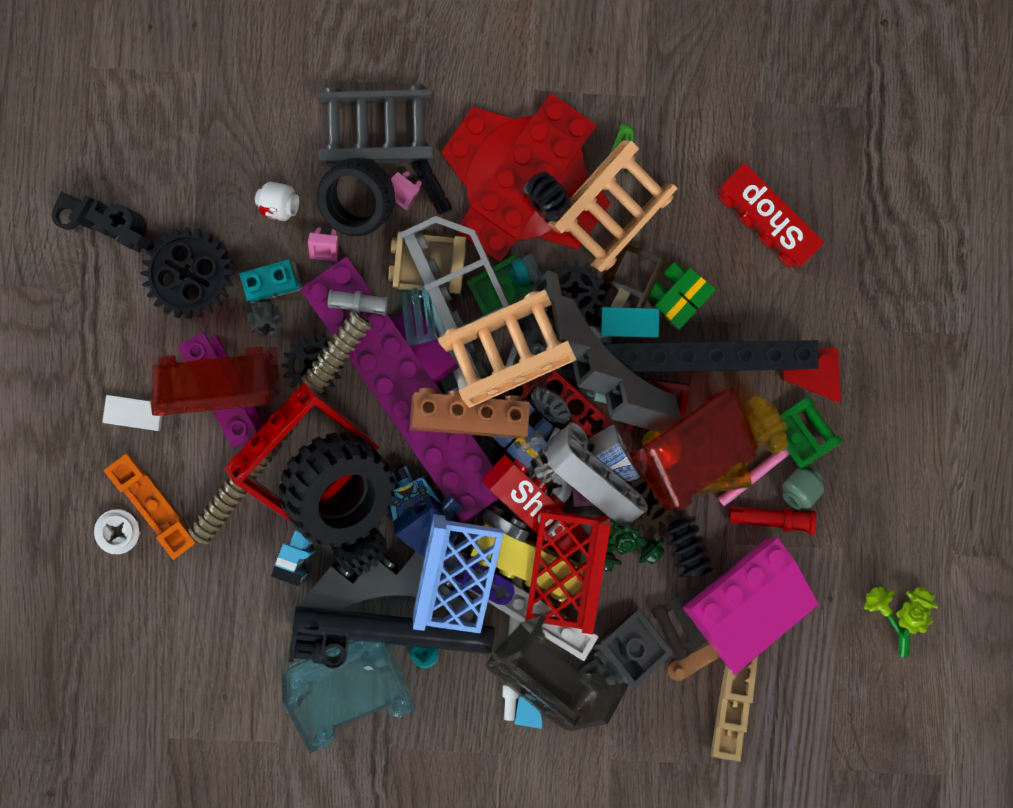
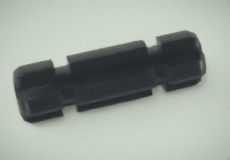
M424 161L416 165L415 171L419 178H422L421 182L431 201L435 202L434 206L438 214L441 215L451 210V204L448 198L444 197L445 193L435 174L431 173L433 171L429 163Z

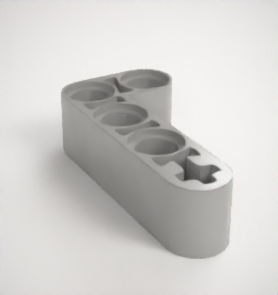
M574 422L569 423L549 441L547 461L550 467L618 525H629L647 511L646 501L634 488L587 450L588 438L586 433L578 424Z

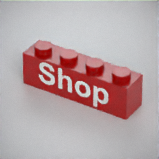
M746 163L739 167L716 191L720 195L718 199L729 209L732 207L739 214L738 219L749 229L752 227L759 234L758 239L769 249L772 247L779 254L778 259L787 268L792 267L795 270L801 267L825 243Z
M504 455L481 480L491 492L538 534L541 510L566 513L562 509L566 504L554 493L549 497L544 492L548 487L536 476L531 480L526 475L529 469L517 458L512 462ZM572 510L568 513L576 515ZM546 519L545 529L551 537L564 529L558 520ZM579 524L572 531L581 541L587 532ZM568 533L555 541L564 553L576 545Z

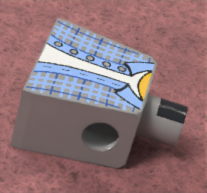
M614 424L588 439L587 450L625 482L640 478L635 458Z

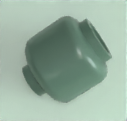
M797 468L782 484V491L784 493L782 496L791 507L797 510L801 508L809 509L825 491L824 484L821 481L823 478L813 468H803L802 470Z

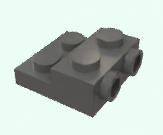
M639 609L634 610L619 625L606 632L592 647L596 651L593 657L602 667L607 666L613 673L611 676L612 682L619 689L625 688V690H635L673 654L672 650Z

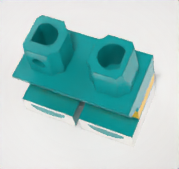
M289 259L239 273L247 301L250 300L252 304L276 297L275 293L277 296L299 291L302 288L296 263Z

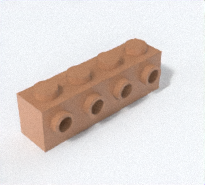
M419 388V392H414L412 395L409 430L517 439L528 437L530 402L522 401L521 396L507 395L505 400L494 399L493 397L469 408L463 402L459 391H448V395L436 394V389Z

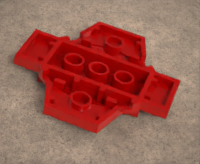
M552 93L534 116L513 119L472 107L441 152L443 158L467 188L470 210L459 225L475 230L486 254L498 263L503 262L516 241H527L536 237L579 250L582 244L570 232L564 231L562 234L555 232L547 225L549 221L540 217L533 210L531 204L528 203V199L524 196L523 186L528 183L531 177L545 171L561 183V186L571 198L590 177V174L585 169L581 148L597 125ZM600 191L596 196V202L606 211L611 203L604 193ZM583 210L576 218L578 220L577 224L588 234L591 233L598 223V220L589 211ZM455 230V233L461 237H466V240L475 246L470 235Z

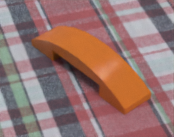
M128 453L103 470L120 493L124 492L158 535L156 539L173 560L197 543L191 537L188 531L189 528L166 495Z

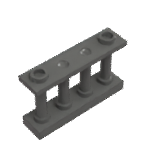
M415 85L410 86L409 90L342 92L340 88H325L324 92H317L319 102L321 104H328L329 145H326V149H319V161L323 166L336 165L349 158H364L373 161L375 164L421 163L424 161L434 163L433 146H427V143L424 142L423 102L432 101L431 89ZM395 102H412L413 143L410 144L411 147H399V144L396 143ZM356 103L357 144L354 145V148L343 149V145H340L339 104ZM367 103H384L385 143L382 144V148H371V144H368Z

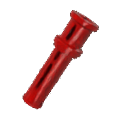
M730 505L728 515L730 517L728 519L729 523L781 528L786 533H789L791 530L807 532L808 535H814L817 522L815 510L799 512L793 511L792 508L788 507L783 509V511Z

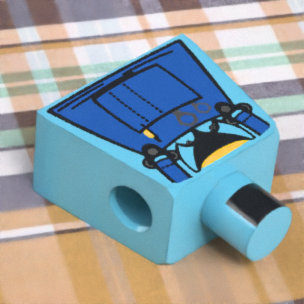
M407 466L393 471L392 476L395 478L398 487L393 490L395 492L393 503H389L393 520L427 496H432L441 504L443 503L425 476L413 480Z

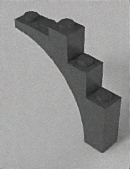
M415 551L398 572L394 569L397 565L384 555L382 561H376L379 564L377 567L370 566L371 571L367 573L363 571L356 580L341 565L338 566L333 563L299 606L343 610L363 600L382 596L417 597L425 557ZM449 580L438 587L443 596H446L455 589ZM466 593V594L470 597L471 600H474V598H473L472 596H470L468 593ZM458 595L450 600L449 604L456 611L466 605L467 602L461 595ZM470 609L462 614V616L471 620L475 612ZM294 612L288 618V620L292 623L294 618Z

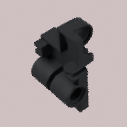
M62 191L59 194L51 215L52 221L56 226L65 230H73L82 225L113 239L119 236L117 239L118 243L139 253L142 249L152 250L155 246L153 240L144 236L147 230V223L142 215L123 205L116 204L108 207L86 195L81 202ZM64 209L71 210L69 215L71 221L67 224H62L59 218L60 213Z

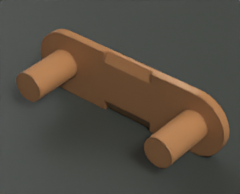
M705 641L673 660L668 665L667 672L671 679L681 681L720 658V656L710 643Z

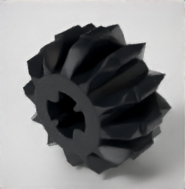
M545 171L531 177L528 183L523 186L524 196L528 199V203L546 221L550 222L561 218L571 207L567 191L563 189L561 183L554 176Z

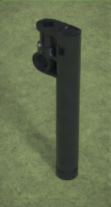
M295 606L288 662L293 663L294 659L312 660L316 664H323L327 668H339L346 661L349 640L491 654L494 644V627L482 625L481 633L425 626V631L413 629V618ZM331 647L341 650L335 657H330L326 654V651Z

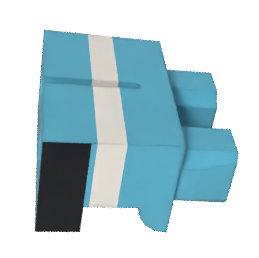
M295 530L292 540L282 545L271 577L295 586L305 582L309 571L301 567L304 559L316 552V549L311 548L313 542H309L298 530Z

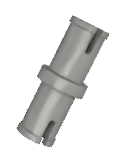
M331 289L329 291L328 308L353 310L357 314L368 312L386 315L388 297L363 295L362 291H356L355 293Z

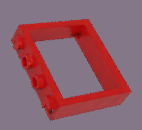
M305 383L292 393L283 406L272 414L267 423L250 438L249 442L224 467V470L234 484L290 522L291 520L281 507V497L249 476V474L314 405L352 433L353 436L364 438L375 450L379 448L364 430ZM346 475L332 482L323 492L319 504H326L353 475Z

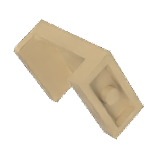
M398 231V236L392 238L391 254H396L395 265H390L388 282H393L394 289L428 292L424 288V281L406 242L399 234L403 231ZM424 235L429 247L425 249L429 260L434 258L440 270V274L437 275L438 279L464 268L466 237L455 236V238ZM463 275L445 283L451 295L461 296Z

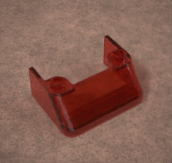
M263 346L245 348V353L239 356L193 361L176 360V355L158 357V361L152 365L150 398L152 415L163 416L252 407L270 403L282 391L276 346L270 347L266 351H263Z

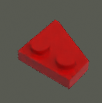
M838 348L818 349V369L781 370V379L828 398L833 402H841Z

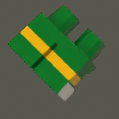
M673 262L663 274L674 284L667 291L656 281L649 298L655 304L653 308L659 309V313L677 331L716 289L691 268L686 270L678 263Z

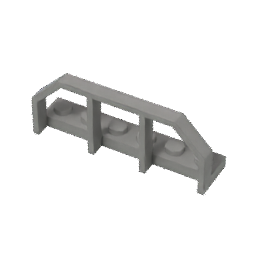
M435 216L399 233L406 242L424 281V288L429 292L446 331L456 327L462 328L468 324L464 325L458 310L453 311L449 303L452 300V296L445 283L483 265L503 307L481 318L510 306L475 230ZM438 223L471 236L481 260L438 279L437 275L440 274L439 267L434 258L429 260L425 249L429 248L422 232L418 234L417 232ZM473 341L464 344L477 378L484 379L488 377L481 361L477 363L473 352L476 351ZM513 344L506 363L507 367L513 366L518 351L515 344Z

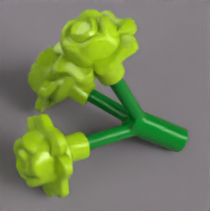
M882 586L872 589L866 595L867 601L864 609L870 612L880 610L884 617L887 616L899 635L898 655L900 657H908L910 654V633L916 634L917 631L925 633L927 627L933 623V619L929 615L931 607L935 609L939 607L934 602L936 595L922 587H916L914 591H906L911 603L904 602L903 608L896 613L897 617L900 618L898 624L889 605L896 594L895 591L885 590Z

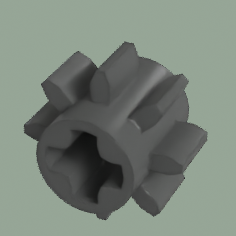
M260 302L253 305V313H247V322L251 325L252 333L256 332L262 337H268L277 333V326L283 325V316L280 314L279 306L274 307L269 302Z

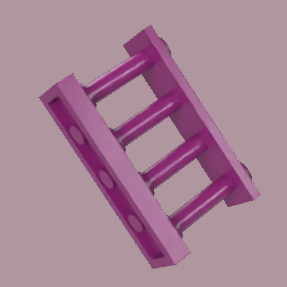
M202 332L177 346L232 448L234 449L242 444L245 446L250 438L265 425V422L218 335L207 338L205 332Z

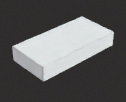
M106 395L102 423L161 431L165 403Z

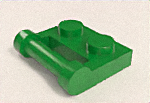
M811 396L806 397L768 422V425L800 470L843 443L840 436H835L814 407L815 402ZM800 413H806L826 441L824 444L819 446L798 415Z

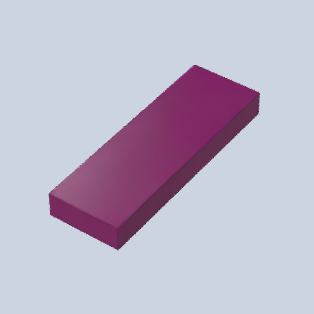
M416 304L393 319L436 384L459 368L451 354L446 352L439 344L438 335Z

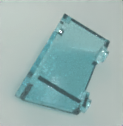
M352 640L349 641L347 658L341 667L331 669L323 664L313 663L312 660H303L289 666L281 677L282 704L310 753L327 748L335 738V728L386 708L388 714L392 717H403L415 711L414 701L390 644ZM335 647L327 650L326 654L330 657H335L341 650Z

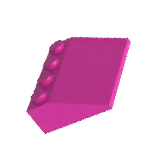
M766 538L682 608L732 674L736 675L819 604L796 561L778 538Z

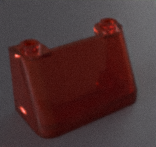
M733 386L714 393L704 400L705 402L699 405V408L662 434L652 438L644 447L640 445L628 453L665 510L676 508L680 511L692 503L690 498L738 463L745 464L757 456L755 453L758 449L756 439L739 395Z

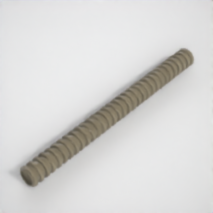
M351 311L349 314L350 319L346 318L344 320L345 325L339 327L340 332L333 335L335 339L329 340V347H324V353L318 355V361L312 363L313 368L307 370L308 375H303L302 382L297 383V389H293L291 394L298 390L303 383L316 393L322 394L324 392L323 387H327L330 384L329 379H334V373L340 371L339 366L346 363L344 359L350 358V351H355V345L362 342L360 338L367 335L366 330H371V322L362 314ZM291 429L287 435H291L293 430ZM287 435L256 466L249 476L257 481L256 476H261V469L267 468L266 463H270L272 456L277 454V449L282 448V442L288 440ZM231 478L225 479L224 485L219 487V492L214 494V499H210L209 505L204 507V512L199 514V519H196L193 525L189 527L188 531L191 537L199 543L209 544L211 537L213 538L216 535V531L221 529V524L226 522V517L231 515V510L236 509V504L242 501L241 497H244L247 492L234 484Z

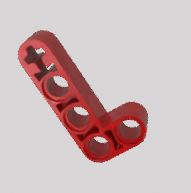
M555 370L522 384L523 393L521 397L523 400L534 387L547 389L548 382L551 380L559 381L562 384V392L559 396L565 401L567 406L572 399H578L582 402L583 409L578 415L570 413V420L578 424L589 437L599 432L593 431L591 433L590 429L592 426L587 420H584L582 424L578 421L586 416L589 409L593 412L588 415L592 420L598 421L601 419L600 427L602 430L610 426L608 419ZM507 391L503 393L504 397L508 395Z

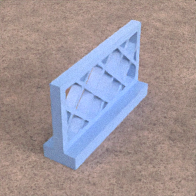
M433 515L413 611V629L425 631V626L481 633L503 538V529L446 521L443 515ZM450 531L463 532L467 539L454 546L449 539ZM483 536L495 537L494 544L484 551L476 542ZM472 544L479 554L466 561L459 551ZM455 555L461 562V565L449 572L443 564L444 560ZM484 559L488 565V570L477 576L470 566ZM466 569L473 579L460 586L454 576ZM449 580L456 589L443 596L438 587ZM478 584L483 593L474 600H471L465 591ZM461 595L467 604L455 611L449 604V601ZM442 605L450 612L443 619L432 617L433 611ZM472 609L477 615L476 623L464 622L460 616Z

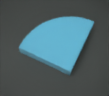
M519 695L514 724L542 729V717L538 707L526 696Z

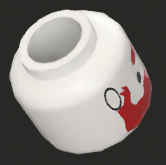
M267 182L262 189H258L256 192L255 204L258 205L259 212L263 217L287 221L291 216H295L298 211L299 196L290 185Z

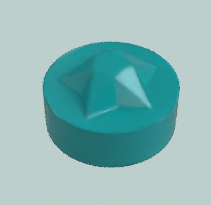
M518 258L511 261L509 272L511 280L519 284L520 288L530 285L531 280L523 260Z
M412 646L410 656L416 666L430 668L438 661L439 650Z

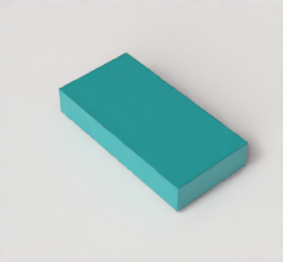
M601 307L600 336L658 337L659 309Z

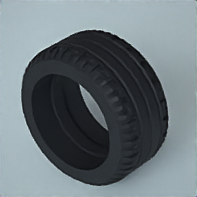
M349 158L337 163L324 174L317 189V204L322 217H324L327 224L331 225L330 227L338 230L339 233L347 234V236H364L376 231L386 222L394 209L395 190L391 178L388 177L385 170H382L381 166L368 159ZM354 176L362 179L370 186L376 199V209L373 216L367 218L357 217L343 208L337 195V185L341 177Z

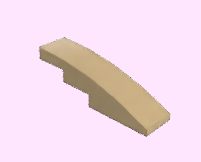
M758 656L736 675H733L725 665L714 727L711 757L736 762L741 761L743 736L747 732L749 707L753 703Z

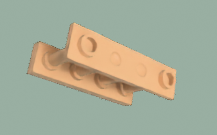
M623 140L570 198L571 207L561 218L547 223L555 232L561 234L564 231L570 232L596 257L590 267L599 272L606 271L615 264L616 256L660 207L664 208L672 201L674 197L672 194L678 189L674 184L666 183L660 187L635 161L634 154L639 148L632 141ZM621 168L627 169L653 195L642 208L615 181V175ZM602 189L608 190L634 216L624 228L596 202V196ZM583 210L589 211L615 237L605 249L577 224L578 220L576 218Z
M546 290L531 292L517 303L462 328L449 329L444 333V336L437 338L439 344L446 352L453 350L467 382L464 388L459 389V393L463 402L469 408L577 360L569 342H559L544 310L545 307L552 305ZM532 313L548 346L546 351L537 355L531 354L517 321ZM503 326H507L521 358L519 363L510 367L504 366L490 333ZM479 337L493 368L492 375L484 379L477 378L464 347V344Z

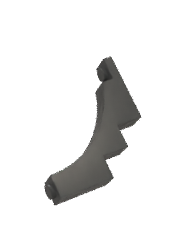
M547 271L532 286L533 292L546 290L552 305L545 307L544 310L558 341L562 343L568 341L577 359L571 362L573 363L577 386L605 395L610 419L659 433L666 432L681 419L675 395L665 392L638 377L617 360L596 337L579 311L575 301L562 296L557 273ZM540 330L543 348L546 351L548 346Z

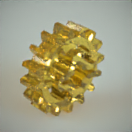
M760 395L746 400L744 408L747 411L746 416L748 419L745 420V423L757 444L760 446L765 444L767 451H771L772 455L786 450L789 443L786 440L787 435L784 431L787 430V426L779 415L777 408L773 404L767 405L765 398H761Z

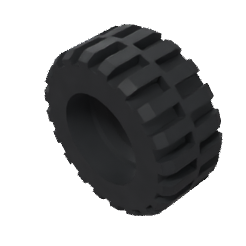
M336 432L326 434V438L322 439L319 436L312 439L310 445L307 447L303 445L298 449L299 453L297 456L290 458L287 462L289 467L287 470H283L280 478L283 483L279 485V496L281 497L280 504L282 509L305 539L323 547L328 546V544L331 547H341L342 543L350 545L356 543V539L360 537L364 539L370 535L369 531L371 529L379 527L382 523V517L387 516L390 511L389 503H393L395 478L392 476L393 471L390 465L364 438L353 436L352 433L346 432L340 433V436ZM346 475H355L351 488L343 497L329 504H319L323 492L332 482Z

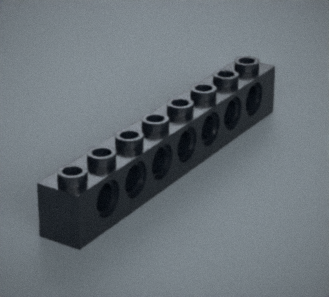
M818 340L603 344L617 360L633 373L818 369Z

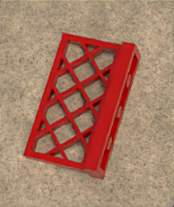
M541 510L525 621L582 629V633L593 635L611 527L610 517L598 516V518ZM546 519L558 520L564 529L551 537L545 529ZM579 524L592 525L591 534L582 541L572 531ZM568 533L576 545L564 553L555 541ZM544 535L548 539L545 543H543ZM589 542L588 551H587V549L584 547V545ZM552 544L560 556L547 564L541 556V551ZM581 549L587 559L585 563L575 568L568 559V556ZM564 560L572 572L559 579L551 568ZM539 563H541V564L543 565V568L540 569V570H539ZM585 569L583 578L580 572ZM548 572L556 583L543 591L537 583V578ZM576 576L582 583V589L571 595L564 586V583ZM560 587L567 596V599L555 606L547 595ZM535 590H537L539 595L534 598ZM578 597H580V603H579V604H578V602L576 601V599H577ZM541 599H544L552 609L544 615L532 613L533 605ZM572 603L578 610L577 620L564 618L560 610Z

